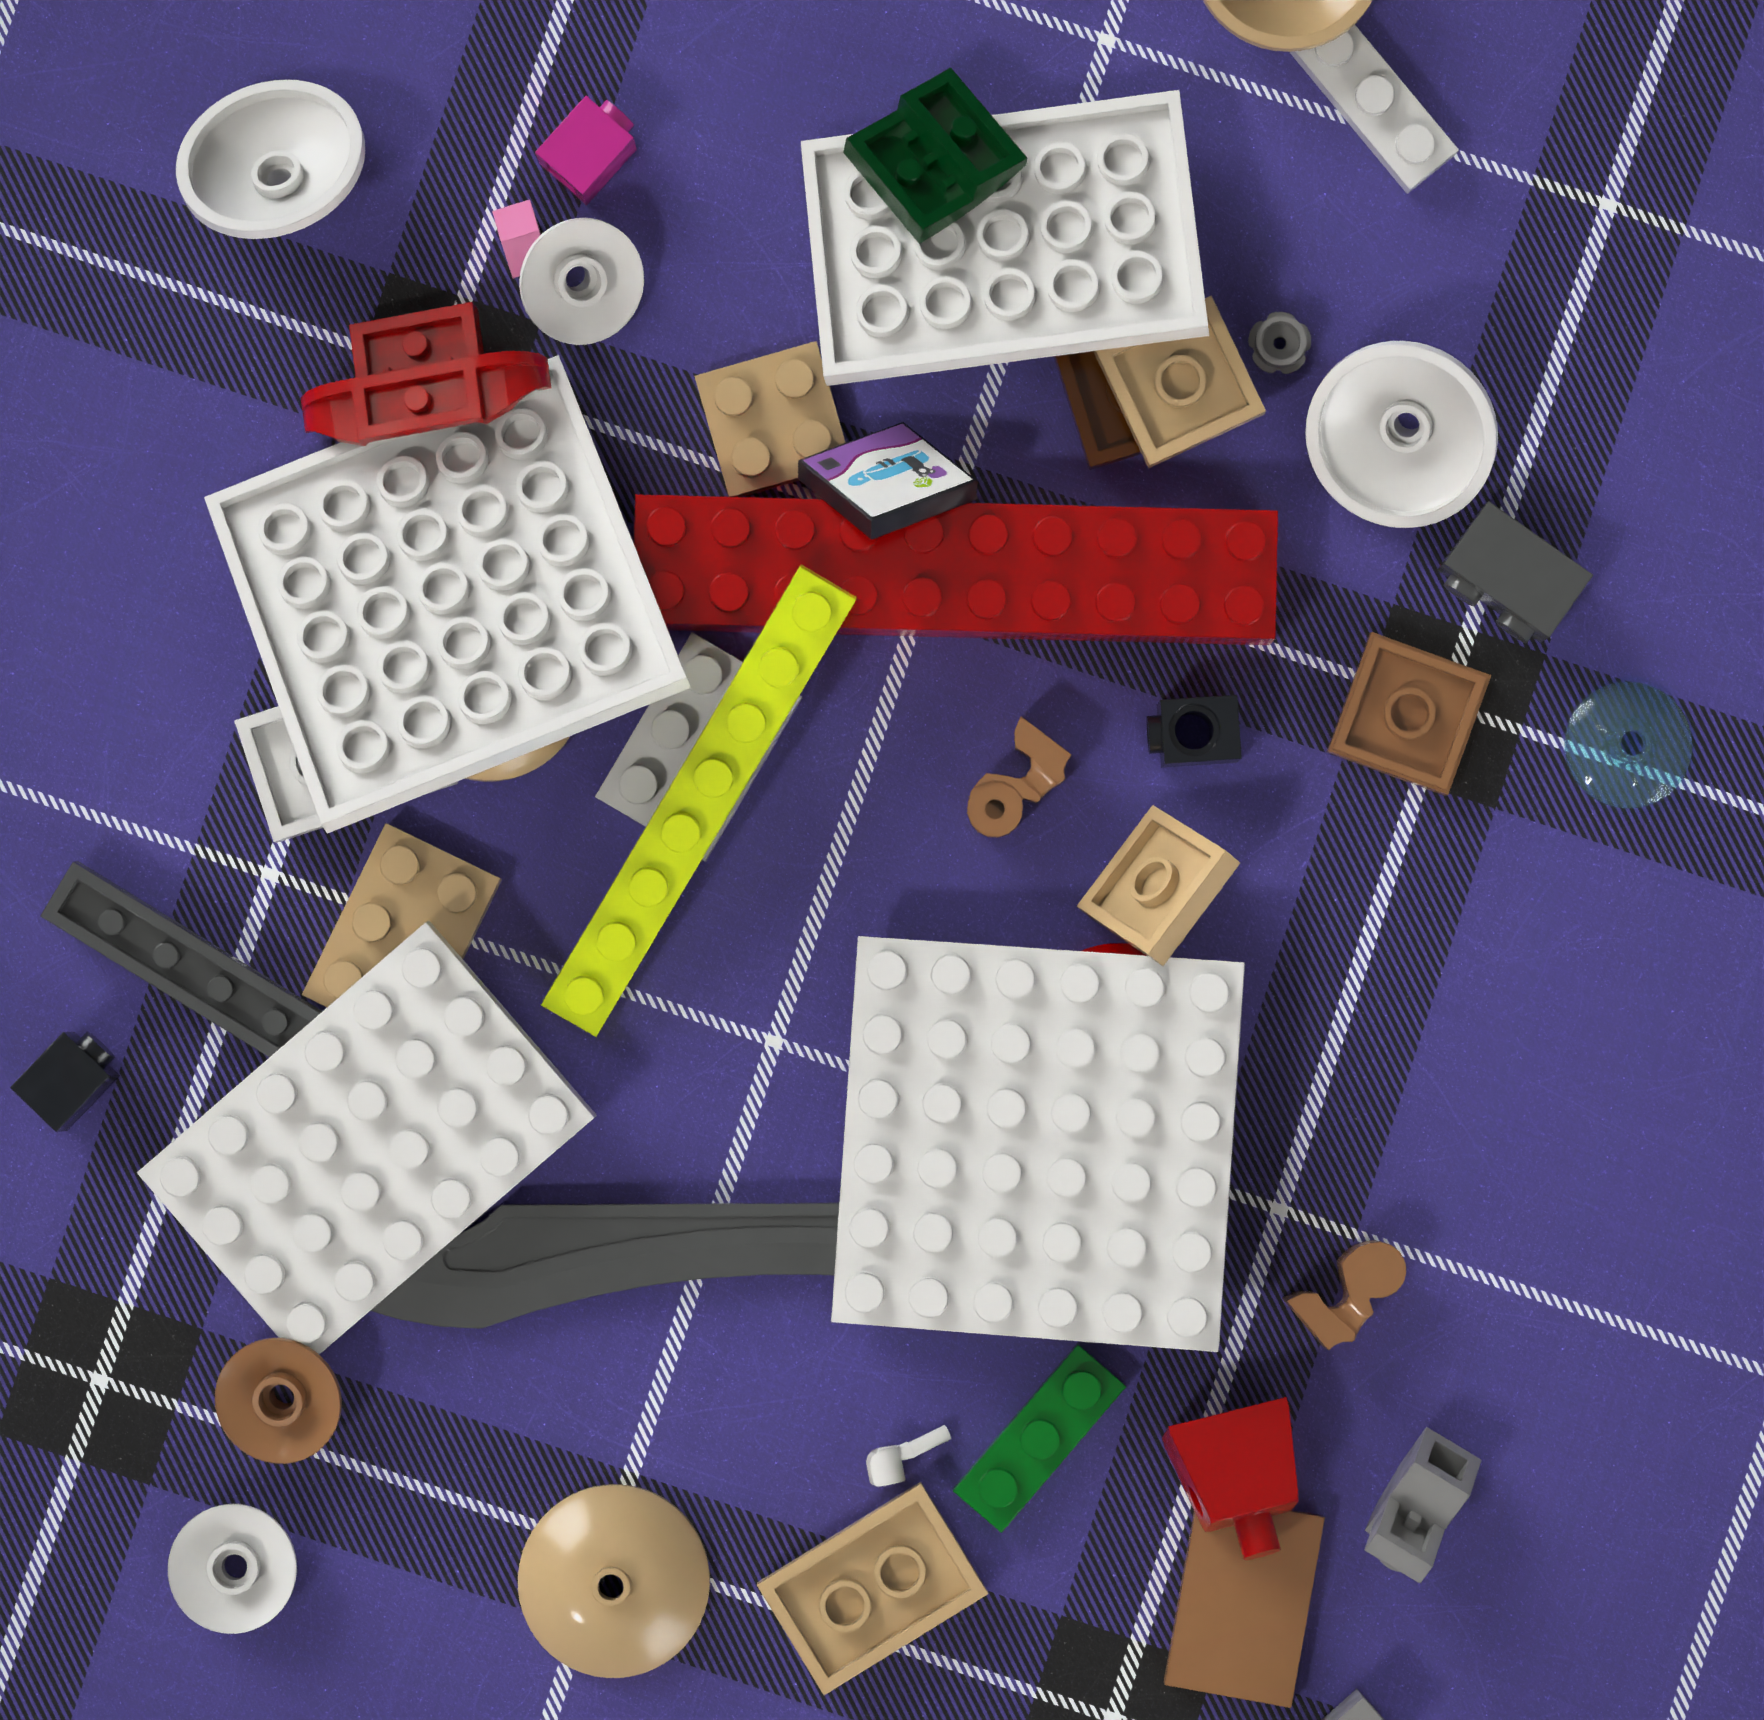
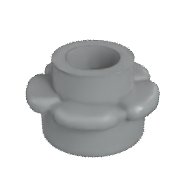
M1274 312L1269 314L1267 320L1264 322L1258 321L1250 331L1248 344L1254 350L1252 359L1261 370L1267 373H1274L1276 370H1280L1283 374H1289L1297 371L1306 360L1305 352L1311 347V335L1308 328L1304 324L1299 323L1290 313ZM1277 338L1284 339L1286 343L1285 348L1281 350L1276 349L1273 344L1274 340Z

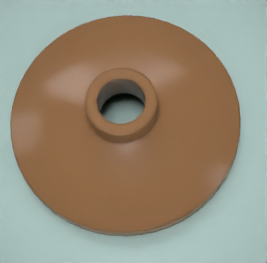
M267 1338L244 1346L226 1362L216 1383L215 1409L225 1434L241 1451L264 1462L288 1464L314 1455L330 1440L340 1420L342 1397L340 1386L333 1370L317 1352L294 1340ZM275 1386H287L294 1394V1401L292 1403L279 1401L274 1392Z

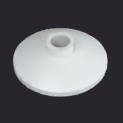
M593 218L569 219L552 226L542 233L528 250L521 267L519 279L521 300L532 322L551 338L574 345L596 343L611 337L622 329L638 308L644 287L643 265L634 244L618 228ZM574 267H583L585 277L582 283L575 287H569L566 282L568 272Z
M242 1504L219 1505L196 1515L178 1533L168 1559L169 1585L174 1599L182 1611L198 1625L211 1631L226 1634H238L255 1630L276 1617L291 1597L297 1577L296 1553L291 1539L284 1528L264 1511ZM236 1554L245 1559L247 1571L243 1577L235 1578L226 1572L224 1564L229 1555Z

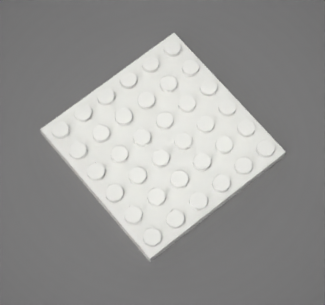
M559 355L548 359L551 389L534 390L521 399L512 410L488 424L471 423L369 442L367 446L340 442L204 497L317 815L327 834L691 688Z
M858 936L831 1322L1218 1352L1245 962L1170 957L1165 965L1162 966L1151 957L1143 955Z

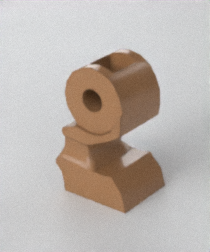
M1020 716L1014 731L1015 750L1023 753L1030 759V770L1026 776L1021 778L986 773L971 790L967 814L970 823L978 833L986 837L1000 838L1009 835L1017 828L1022 818L1023 800L1038 803L1048 792L1062 784L1065 780L1064 769L1072 754L1022 716Z
M1377 1240L1363 1241L1351 1246L1338 1258L1336 1262L1344 1294L1342 1300L1335 1306H1326L1319 1294L1313 1291H1295L1282 1297L1295 1315L1327 1350L1341 1342L1355 1341L1360 1328L1374 1313L1369 1301L1370 1298L1388 1297L1397 1292L1404 1283L1406 1276L1405 1260L1400 1251L1392 1245Z

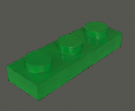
M1076 1343L953 1487V1492L1002 1533L1127 1386Z

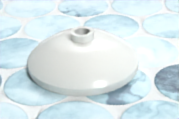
M300 80L261 82L225 96L209 107L194 122L185 135L177 155V184L192 214L204 225L219 233L247 239L272 238L290 234L325 217L351 192L364 164V134L358 118L350 105L330 89Z
M1380 342L1356 350L1343 358L1327 373L1318 386L1310 403L1306 419L1305 434L1309 459L1319 481L1327 492L1351 513L1367 521L1388 527L1414 528L1427 526L1447 519L1459 512L1475 498L1485 484L1493 467L1497 452L1498 425L1492 402L1480 381L1462 362L1450 354L1418 342ZM1402 413L1414 415L1419 421V427L1416 429L1403 427L1399 422L1398 415Z

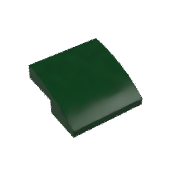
M952 68L900 95L896 111L847 137L843 151L919 244L939 233L981 204L1025 167L1028 159Z

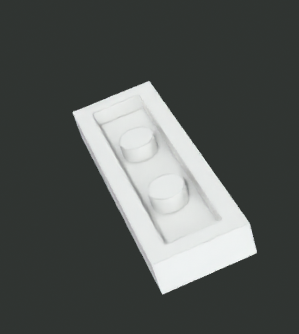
M1356 25L1327 44L1313 49L1290 52L1407 194L1459 151Z

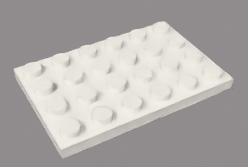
M1174 90L992 115L1028 158L1026 166L977 207L920 244L843 153L846 138L853 134L801 141L823 377L826 386L1209 336L1180 91Z
M427 921L149 1161L137 1174L279 1338L297 1341L320 1354L597 1115L434 925Z

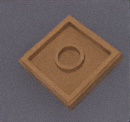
M1371 632L1365 644L1327 753L1447 796L1491 675Z

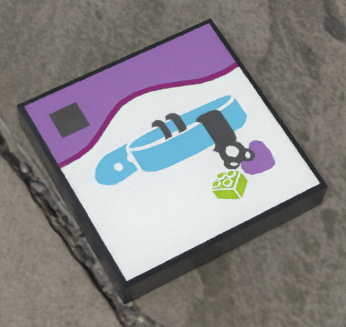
M904 422L798 460V479L870 539H875L977 500V480Z

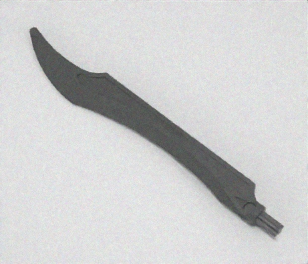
M839 1202L503 1204L483 1222L461 1232L370 1311L399 1320L439 1327L482 1329L537 1310L592 1296L649 1285L705 1278L752 1275L834 1276Z

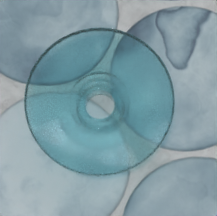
M1619 682L1594 691L1577 706L1566 728L1564 752L1571 775L1584 792L1605 805L1623 809H1634L1660 801L1679 785L1690 764L1692 736L1684 713L1667 694L1647 684ZM1626 732L1637 733L1643 741V748L1636 756L1626 754L1621 747V739Z

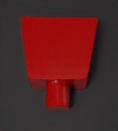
M1287 1397L1168 1426L1162 1437L1164 1447L1204 1531L1211 1532L1234 1526L1244 1560L1256 1559L1280 1551L1281 1547L1272 1516L1291 1511L1298 1503L1299 1496Z

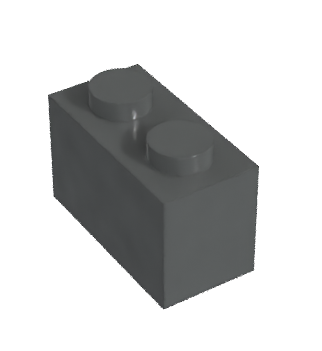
M1489 501L1480 508L1437 569V571L1448 578L1444 583V587L1449 592L1473 607L1476 606L1479 600L1500 614L1496 620L1497 625L1523 643H1528L1531 637L1540 643L1548 639L1593 577L1592 573Z

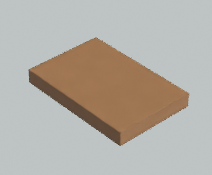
M1291 1510L1272 1516L1281 1550L1264 1557L1244 1560L1234 1526L1205 1532L1194 1511L1165 1670L1164 1685L1282 1707H1292L1325 1521L1323 1515Z

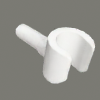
M943 1425L910 1442L906 1441L900 1445L879 1447L872 1450L866 1459L870 1483L880 1487L905 1481L902 1460L915 1458L951 1440L947 1427Z

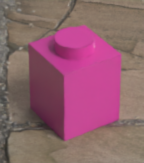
M585 96L535 151L539 164L587 206L637 150L634 137L628 133L634 127V124L608 100H605L599 107L588 96Z

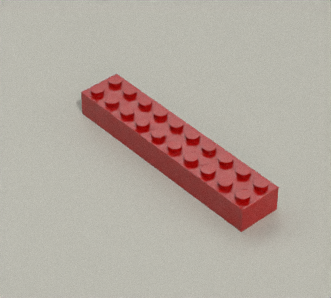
M635 494L634 545L668 630L760 633L799 566L802 564L856 596L854 605L836 635L1270 645L1275 640L1278 511L967 503L875 539H870L823 499Z

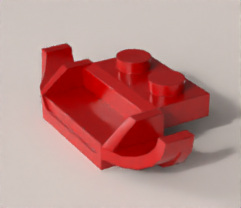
M473 302L350 324L349 329L356 378L335 381L308 390L301 397L306 433L316 432L332 437L338 442L367 446L369 442L471 423L488 424L512 410L527 394L534 390L540 391L551 389L552 387L548 358L540 353L501 351L484 354L478 308Z

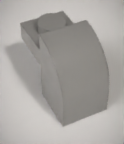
M1426 1427L1398 1466L1379 1498L1365 1528V1531L1370 1535L1364 1550L1378 1558L1387 1568L1401 1572L1416 1582L1421 1583L1434 1565L1445 1529L1471 1495L1482 1460Z

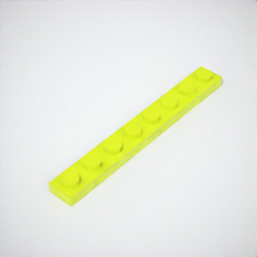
M802 564L799 566L551 985L541 1006L597 1037L854 605L856 596Z

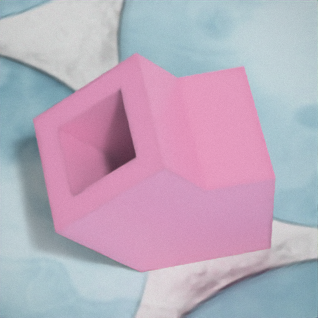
M530 200L492 211L512 278L520 276L521 267L528 250L541 235Z

